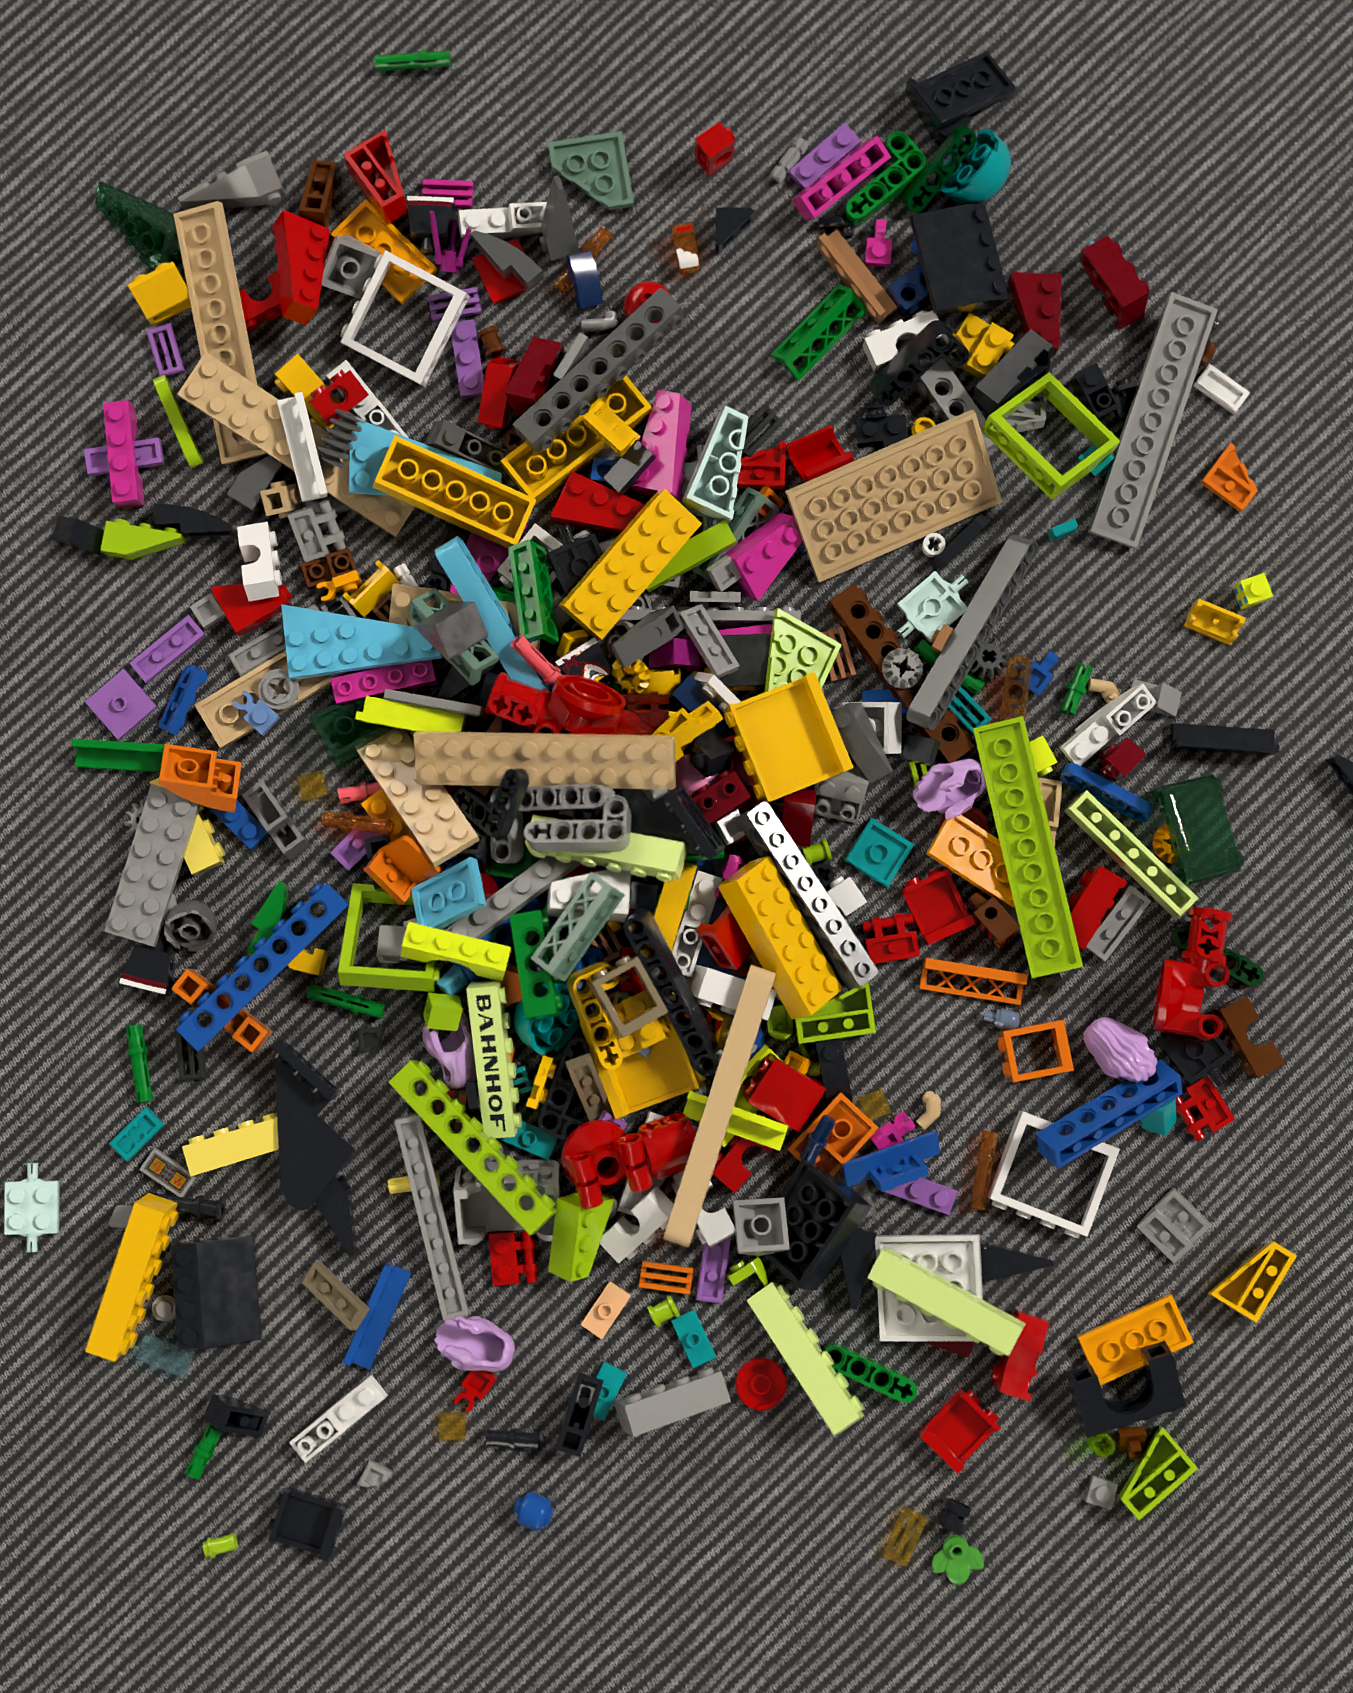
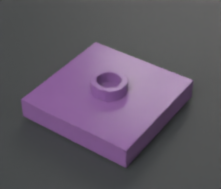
M122 669L85 701L119 741L158 708L125 669Z

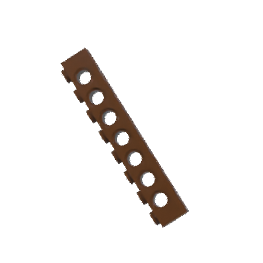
M852 584L832 598L826 607L839 625L843 626L847 636L886 689H889L896 700H898V696L900 697V702H902L904 709H909L914 699L911 695V690L919 691L927 676L922 671L919 681L914 686L905 689L896 688L886 681L882 672V664L885 658L881 655V650L887 649L891 652L901 648L897 642L898 637L891 628L887 629L884 625L881 613L876 608H872L867 602L868 597L864 590ZM859 609L863 614V618H854L851 610ZM866 630H875L878 635V638H869L866 634ZM906 659L900 665L896 664V667L901 670L910 671V668L906 667ZM950 709L945 711L939 724L933 730L913 724L922 737L936 739L941 742L936 757L942 764L952 763L974 748L971 735L966 730L962 731L957 724L958 719ZM942 730H947L951 733L952 741L948 742L942 738Z

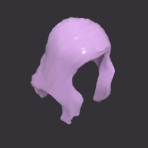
M963 759L952 763L931 766L927 774L922 776V780L917 782L913 798L917 802V806L923 811L931 812L937 810L939 813H945L946 820L958 817L972 808L975 798L982 794L987 787L982 765L974 759Z
M462 1011L458 1030L451 1031L449 1037L441 1043L436 1031L430 1032L425 1025L423 1027L424 1044L427 1052L440 1063L445 1085L450 1089L461 1090L465 1088V1083L476 1082L477 1074L472 1031L467 1015Z
M1109 1017L1094 1020L1084 1032L1085 1045L1094 1056L1103 1073L1117 1078L1120 1082L1127 1079L1130 1082L1136 1083L1148 1081V1077L1154 1075L1157 1059L1154 1056V1051L1148 1047V1039L1144 1034Z
M459 1315L453 1319L445 1320L437 1329V1337L434 1341L438 1344V1350L441 1351L443 1356L452 1361V1366L459 1370L497 1372L509 1367L513 1360L515 1346L511 1336L484 1318L470 1316L466 1319Z

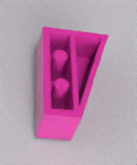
M779 512L722 555V557L725 555L730 556L741 576L736 583L744 597L759 601L801 544L802 538L794 516Z

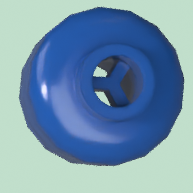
M528 1492L524 1498H518L513 1512L517 1513L518 1524L534 1531H540L543 1527H548L554 1508L551 1507L550 1499L534 1492Z

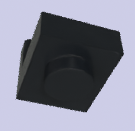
M1130 378L1115 382L1116 387L1112 388L1111 391L1120 406L1119 409L1114 411L1116 420L1127 417L1136 387L1140 385L1139 380L1131 382Z

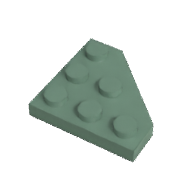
M622 131L548 142L552 170L608 210L634 207Z

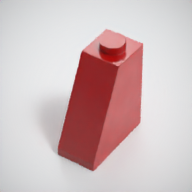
M501 356L488 361L477 421L484 423L485 428L499 430V427L502 428L507 425L512 407L509 404L505 391L521 361Z
M243 584L211 588L234 631L240 637L281 614V604L292 606L289 599L293 598L286 585L278 586L279 596L254 601L248 600Z

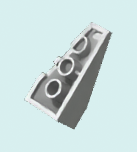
M264 151L236 164L238 169L226 174L224 171L219 173L217 179L212 184L202 183L179 196L178 199L184 210L216 201L221 202L223 208L264 206L266 204L274 205L286 197V194L268 152Z

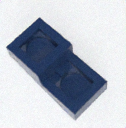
M587 250L566 255L569 280L574 282L576 306L578 308H586L603 304L599 276L591 251Z

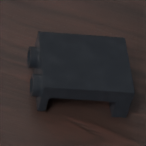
M288 1486L284 1493L278 1494L274 1508L278 1509L275 1519L271 1518L266 1531L267 1534H270L268 1543L273 1544L277 1541L318 1554V1559L328 1562L332 1556L347 1505Z

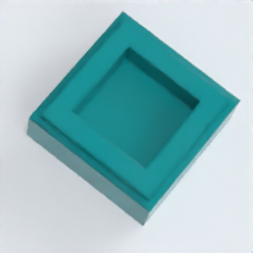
M1074 518L1051 528L1048 532L1050 540L1056 541L1073 534L1078 527L1076 519Z

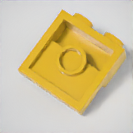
M969 313L958 330L957 335L968 349L970 356L968 361L959 367L982 380L999 363L998 361L1001 356L1006 355L1015 344L1011 342L1014 335L993 322L990 325Z
M645 990L614 1005L613 1008L623 1024L653 1007L654 1004ZM659 1017L624 1038H618L615 1031L614 1034L624 1059L670 1038L668 1032L671 1030L666 1018Z

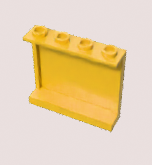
M815 672L734 705L732 703L725 708L727 712L724 713L726 723L729 728L733 727L736 734V737H734L735 745L738 751H742L746 759L744 767L747 774L753 776L756 784L753 788L758 800H766L769 803L854 768Z
M667 1013L663 1017L666 1018L671 1031L668 1032L670 1038L653 1045L649 1057L635 1053L622 1059V1063L618 1068L608 1070L595 1061L589 1046L615 1119L706 1085L704 1082L706 1076H702L695 1070ZM580 1023V1026H581V1029H582V1031H583L584 1037H585V1039H586V1042L588 1043L587 1038H586L585 1033H584V1030H583L582 1025H581V1023ZM602 1031L594 1033L596 1039L601 1037ZM606 1050L607 1058L605 1060L608 1061L609 1055L612 1053Z

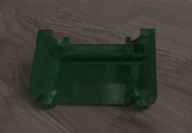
M1213 774L1160 786L1151 790L1154 803L1159 802L1163 806L1159 811L1160 814H1164L1177 860L1174 863L1175 868L1180 867L1179 875L1176 877L1186 886L1240 872L1241 866H1244V859L1242 853L1237 851L1222 799V782L1219 777L1216 778Z

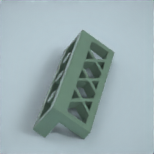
M747 487L734 506L733 519L728 523L736 541L739 543L744 539V532L748 527L753 526L754 532L776 516L780 510L762 493L750 487ZM765 504L770 510L765 518L759 519V510ZM729 549L692 568L691 571L715 587L706 569L721 559L722 555Z
M436 588L411 600L408 617L415 624L440 610L439 608L429 607L425 602L434 598L440 604V609L450 604ZM483 640L449 662L472 686L480 681L482 670L498 662L499 656ZM473 651L483 652L488 658L479 662L473 655Z
M591 872L531 959L551 975L565 981L625 894ZM596 881L602 888L596 896L590 897L589 890ZM584 905V914L581 918L575 919L574 911L578 906ZM569 927V935L566 940L559 941V933L562 928ZM554 948V957L547 964L541 958L548 949Z

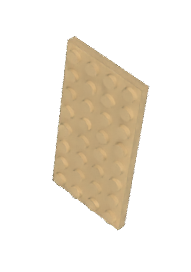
M973 410L785 491L815 578L819 583L1002 503L977 415Z

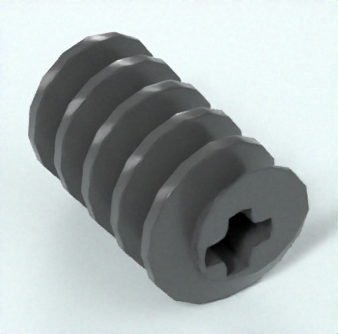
M335 409L334 412L339 416V419L330 418L335 427L325 428L330 437L321 436L320 439L326 445L325 447L316 446V449L321 453L319 456L321 459L334 466L343 468L344 464L340 459H348V454L344 450L353 449L352 444L348 440L357 441L358 437L353 431H362V427L357 422H366L345 410Z

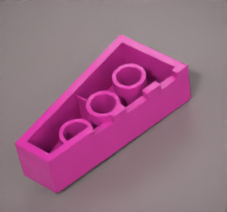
M663 390L657 391L641 441L656 458L631 485V488L638 494L653 497L658 490L665 489L679 503H681L684 496L682 493L686 477L684 464L688 454L686 441L687 436H689L691 404L680 393Z

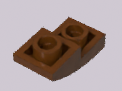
M350 548L326 554L324 558L300 564L307 590L316 588V585L321 582L332 581L334 577L354 570L357 571Z

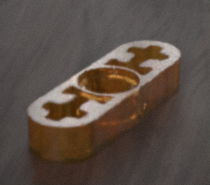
M1024 655L1014 656L1007 663L1000 714L1001 721L1008 720L1007 714L1012 713L1013 706H1008V702L1012 704L1021 703V707H1015V715L1023 716L1025 721L1032 663ZM1019 660H1022V665L1026 666V669L1022 670L1019 678H1025L1024 682L1019 680L1011 681V677H1017L1018 671L1016 668H1013V665L1018 663ZM1013 685H1019L1022 688L1023 695L1020 699H1013L1010 696L1009 690Z

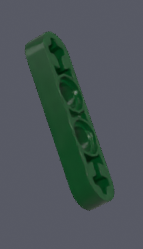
M958 126L952 131L904 192L902 203L905 208L918 213L927 206L973 148L976 142V134L973 130L966 126ZM962 135H964L966 139L965 142H962ZM955 146V148H957L958 151H955L954 149H952V147ZM951 153L952 159L950 163L943 165L942 159L944 155ZM935 173L936 178L934 183L930 186H927V177L930 174ZM920 187H922L923 189H925L926 192L923 193V191L920 190ZM914 196H916V199L918 200L915 204L912 200Z
M1189 926L1175 928L1170 936L1172 944L1181 951L1187 950L1188 942L1185 941L1181 944L1179 942L1180 937L1177 935L1186 931V937L1188 938ZM1224 946L1223 956L1230 955L1235 962L1234 967L1229 970L1230 978L1245 986H1255L1263 980L1264 973L1258 964ZM1240 966L1247 971L1253 968V974L1256 976V979L1248 981L1246 973L1240 971L1236 975L1235 972Z

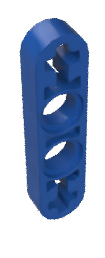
M1065 764L1060 776L1065 784L1082 793L1087 790L1102 804L1137 822L1149 821L1153 811L1151 803L1078 764Z

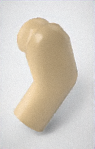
M1090 678L1088 681V691L1100 692L1107 704L1121 695L1115 684L1111 681Z
M927 1091L923 1095L922 1099L926 1103V1112L916 1120L923 1130H926L941 1114V1099L933 1091Z

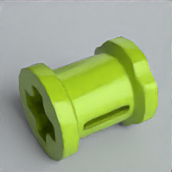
M826 838L821 839L819 843L810 845V847L801 846L803 857L809 866H812L814 862L824 859L832 860Z
M671 1295L667 1296V1300L655 1306L650 1305L647 1307L657 1328L661 1326L662 1322L674 1316L677 1318L681 1316Z

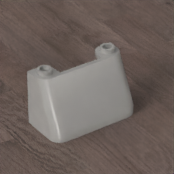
M552 1159L517 1161L520 1166L518 1170L524 1176L528 1174L537 1183L536 1189L541 1195L545 1193L554 1201L555 1206L553 1208L556 1210L557 1198L561 1197L559 1163ZM487 1162L488 1169L495 1171L498 1167V1162ZM465 1164L460 1165L456 1169L453 1191L458 1244L476 1245L484 1239L485 1232L525 1230ZM507 1176L504 1181V1185L508 1190L512 1191L516 1186L515 1179L511 1176ZM525 1195L522 1199V1205L530 1210L533 1207L534 1201L532 1197ZM555 1214L537 1231V1236L544 1241H552Z

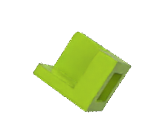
M428 993L423 1013L427 1029L458 1030L463 1010L458 995Z

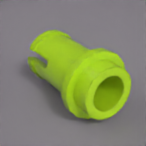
M235 1533L216 1539L209 1537L207 1541L203 1542L206 1558L211 1557L213 1559L217 1554L238 1550Z

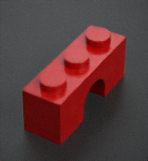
M277 272L267 277L271 283L272 292L266 300L255 301L251 299L245 288L239 291L247 333L257 329L259 324L266 320L272 321L277 319L282 313L279 292L281 281Z
M735 1135L728 1143V1146L731 1147L725 1155L722 1153L718 1155L713 1174L735 1193L752 1174L742 1163L744 1150L750 1146H759L769 1154L773 1148Z

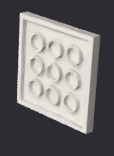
M980 1234L876 1236V1260L881 1250L888 1247L983 1300ZM877 1288L880 1341H972L965 1336L966 1332L961 1329H951L942 1323L943 1319L934 1314L931 1317L918 1310L919 1306L912 1302L907 1304L898 1300L895 1297L896 1293L889 1289L883 1291Z

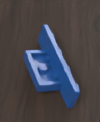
M931 1131L843 1163L845 1184L850 1187L871 1179L879 1190L884 1192L929 1175L928 1167L922 1160L940 1153L938 1134L935 1131Z

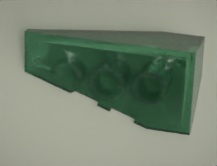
M103 181L98 182L95 205L113 227L118 226L124 233L126 243L129 246L134 245L140 253L139 258L154 271L162 263L173 261L175 264L181 256L174 213Z
M411 689L400 691L414 694ZM384 694L380 695L379 698L385 699ZM364 698L355 700V703L331 705L309 717L325 752L336 769L359 758L358 749L394 729L393 727L355 719L357 711L363 712Z

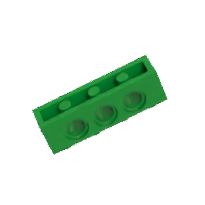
M541 910L510 915L525 1019L534 1021L560 1016L559 1009H563L561 993H556L555 983H559V978L551 975L543 968L537 972L531 969L533 962L531 957L547 936V932L551 930L549 916H545ZM533 933L539 934V942L534 946H529L527 943L528 937ZM554 948L548 949L541 958L547 964L550 963L551 957H554ZM541 984L547 985V994L544 997H536V988Z

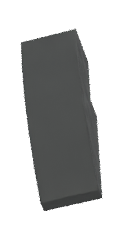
M475 230L470 233L473 244L504 279L513 273L528 291L544 279L543 270L516 247L486 233Z
M263 780L242 794L265 830L271 835L282 853L290 861L311 846Z

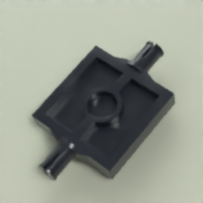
M569 524L559 528L565 543L559 548L546 553L564 597L569 594L603 554L595 533L583 538H574Z
M1203 1022L1202 1028L1204 1032L1212 1034L1213 1029L1207 1022ZM1170 1033L1167 1038L1158 1044L1189 1086L1198 1079L1208 1075L1218 1088L1227 1082L1217 1069L1232 1053L1218 1036L1210 1041H1201L1194 1036Z

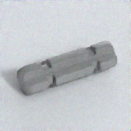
M797 138L793 143V148H789L779 161V165L775 166L772 170L771 177L776 182L781 183L789 170L795 166L801 158L800 156L808 149V143L804 139Z

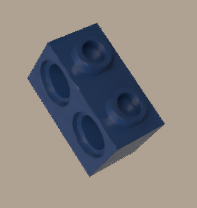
M921 264L894 281L887 288L886 293L896 304L897 310L902 317L909 313L911 316L915 315L924 307L922 304L930 300L928 289L922 284V280L925 277ZM909 293L913 296V300L906 301L901 297V294Z

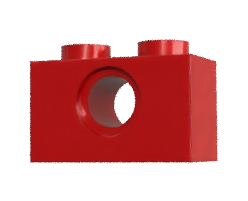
M718 122L695 138V159L708 177L733 161L735 136L730 128H724L721 122Z
M340 370L330 378L333 382L327 388L321 385L310 393L312 399L308 402L327 427L332 424L330 418L339 419V416L334 412L335 409L348 412L369 396L351 370L346 373ZM333 389H339L344 394V399L340 404L332 402L330 398V393Z

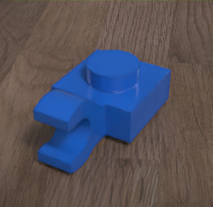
M1050 651L1040 665L1033 661L1018 680V683L1039 697L1054 678V675L1049 671L1058 662L1059 657Z

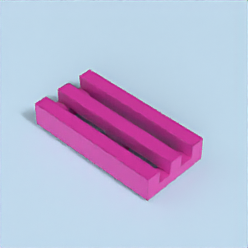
M423 179L422 195L467 197V200H455L456 208H472L473 181ZM429 188L468 189V191H464V190H437V189H429Z

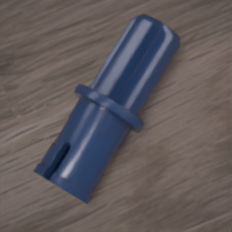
M823 1115L814 1132L809 1134V1141L800 1154L801 1160L807 1157L805 1163L815 1164L822 1148L827 1146V1139L836 1124L834 1118Z

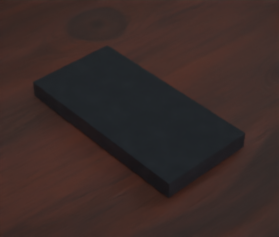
M986 51L911 86L909 93L936 128L940 129L1013 94L1016 87L989 52Z

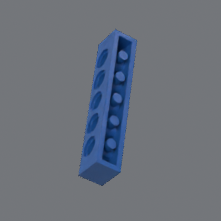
M1160 1059L1157 1061L1154 1075L1148 1077V1081L1136 1083L1126 1079L1036 1133L1039 1152L1057 1169L1061 1168L1182 1095L1180 1075Z

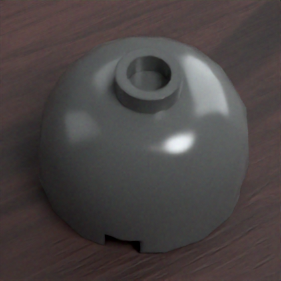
M186 900L171 908L165 920L164 935L167 941L174 947L180 949L183 946L189 948L188 951L204 950L214 941L217 931V919L212 909L205 903L196 900Z

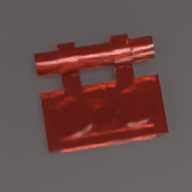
M653 691L650 694L627 692V695H622L626 701L625 705H628V710H623L618 723V735H652L669 719V709L659 710V704H669V694H658V691ZM651 704V710H635V705Z

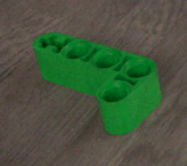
M895 131L888 137L886 150L891 156L888 160L892 165L847 202L844 217L851 221L854 227L863 225L907 189L924 168L926 163L924 154L904 132ZM897 143L900 144L903 147V149L895 150L894 148H892L891 145ZM915 162L919 168H910L907 163ZM894 177L897 178L900 181V183L892 184L889 182L888 179ZM877 193L881 196V199L874 200L869 194Z
M829 1342L822 1348V1352L825 1350L829 1352L833 1349L840 1351V1358L831 1365L837 1374L841 1373L903 1403H909L916 1398L917 1387L910 1377L836 1342ZM854 1361H862L864 1363L863 1370L859 1373L852 1372L850 1369L851 1364ZM878 1372L887 1373V1380L883 1384L874 1382V1377ZM894 1380L896 1384L904 1387L907 1383V1386L909 1387L910 1391H904L903 1394H901L899 1388L893 1385Z

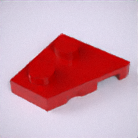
M786 441L779 442L778 446L767 451L763 449L755 452L750 457L741 458L737 488L747 489V487H750L752 489H762L763 486H767L772 490H784Z

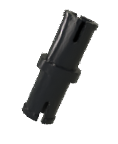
M510 1429V1431L487 1430V1447H509V1450H515V1448L539 1449V1432H517V1429Z

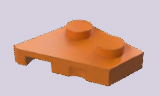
M1230 443L1200 483L1241 513L1258 490L1253 480L1248 477V471L1244 463L1240 462L1235 452L1234 444Z

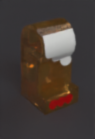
M693 222L671 226V238L680 275L700 272V261Z

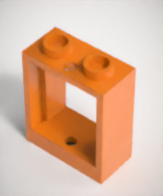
M1055 1020L1012 1030L999 1031L1000 1037H997V1044L1000 1053L1004 1052L1005 1062L1002 1063V1069L1005 1078L1009 1077V1082H1018L1074 1071L1064 1020ZM1051 1029L1058 1066L1018 1074L1011 1037Z

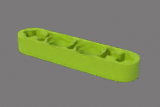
M162 375L153 379L155 388L190 467L194 468L203 464L200 452L167 377Z

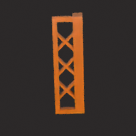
M924 958L919 989L1021 1005L1023 986L1027 985L1028 974ZM927 971H938L944 980L936 986L926 985ZM943 972L952 974L949 977H946ZM957 974L963 975L969 983L962 990L955 989L949 981ZM968 976L977 977V979L972 982ZM982 978L988 979L994 987L987 994H981L974 985ZM993 980L1001 981L1002 983L997 986ZM944 983H947V985L949 986V988L940 987V986H942ZM1006 983L1017 984L1015 999L1006 998L999 988ZM972 987V989H973L975 992H969V991H966V990H967L968 988ZM995 991H997V993H998L1000 996H994V995H991V994L994 993Z

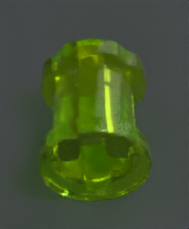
M1106 1432L1087 1438L1089 1448L1097 1456L1108 1457L1114 1452L1115 1442ZM1103 1438L1106 1444H1102L1099 1448L1096 1442H1101Z

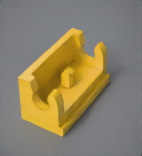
M599 401L583 417L584 424L620 457L627 452L636 440L640 439V435L633 431L602 401Z
M379 560L375 563L379 569L351 596L347 592L342 595L363 617L392 591L394 583H400L393 573Z
M1198 599L1192 604L1183 627L1230 646L1238 638V630L1244 625L1246 618Z

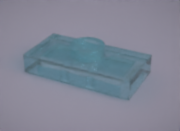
M147 1333L136 1360L185 1378L195 1352L191 1350L178 1351V1345Z

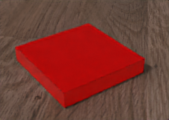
M517 238L507 242L524 253ZM483 254L472 259L493 305L527 291L513 273L504 279Z

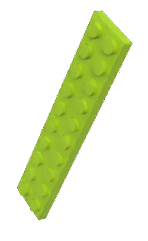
M1021 716L973 728L1018 922L1021 927L1020 930L1031 977L1036 978L1083 967L1024 717Z

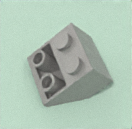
M852 762L854 768L813 785V790L817 791L815 815L858 823L868 787V779L856 763Z

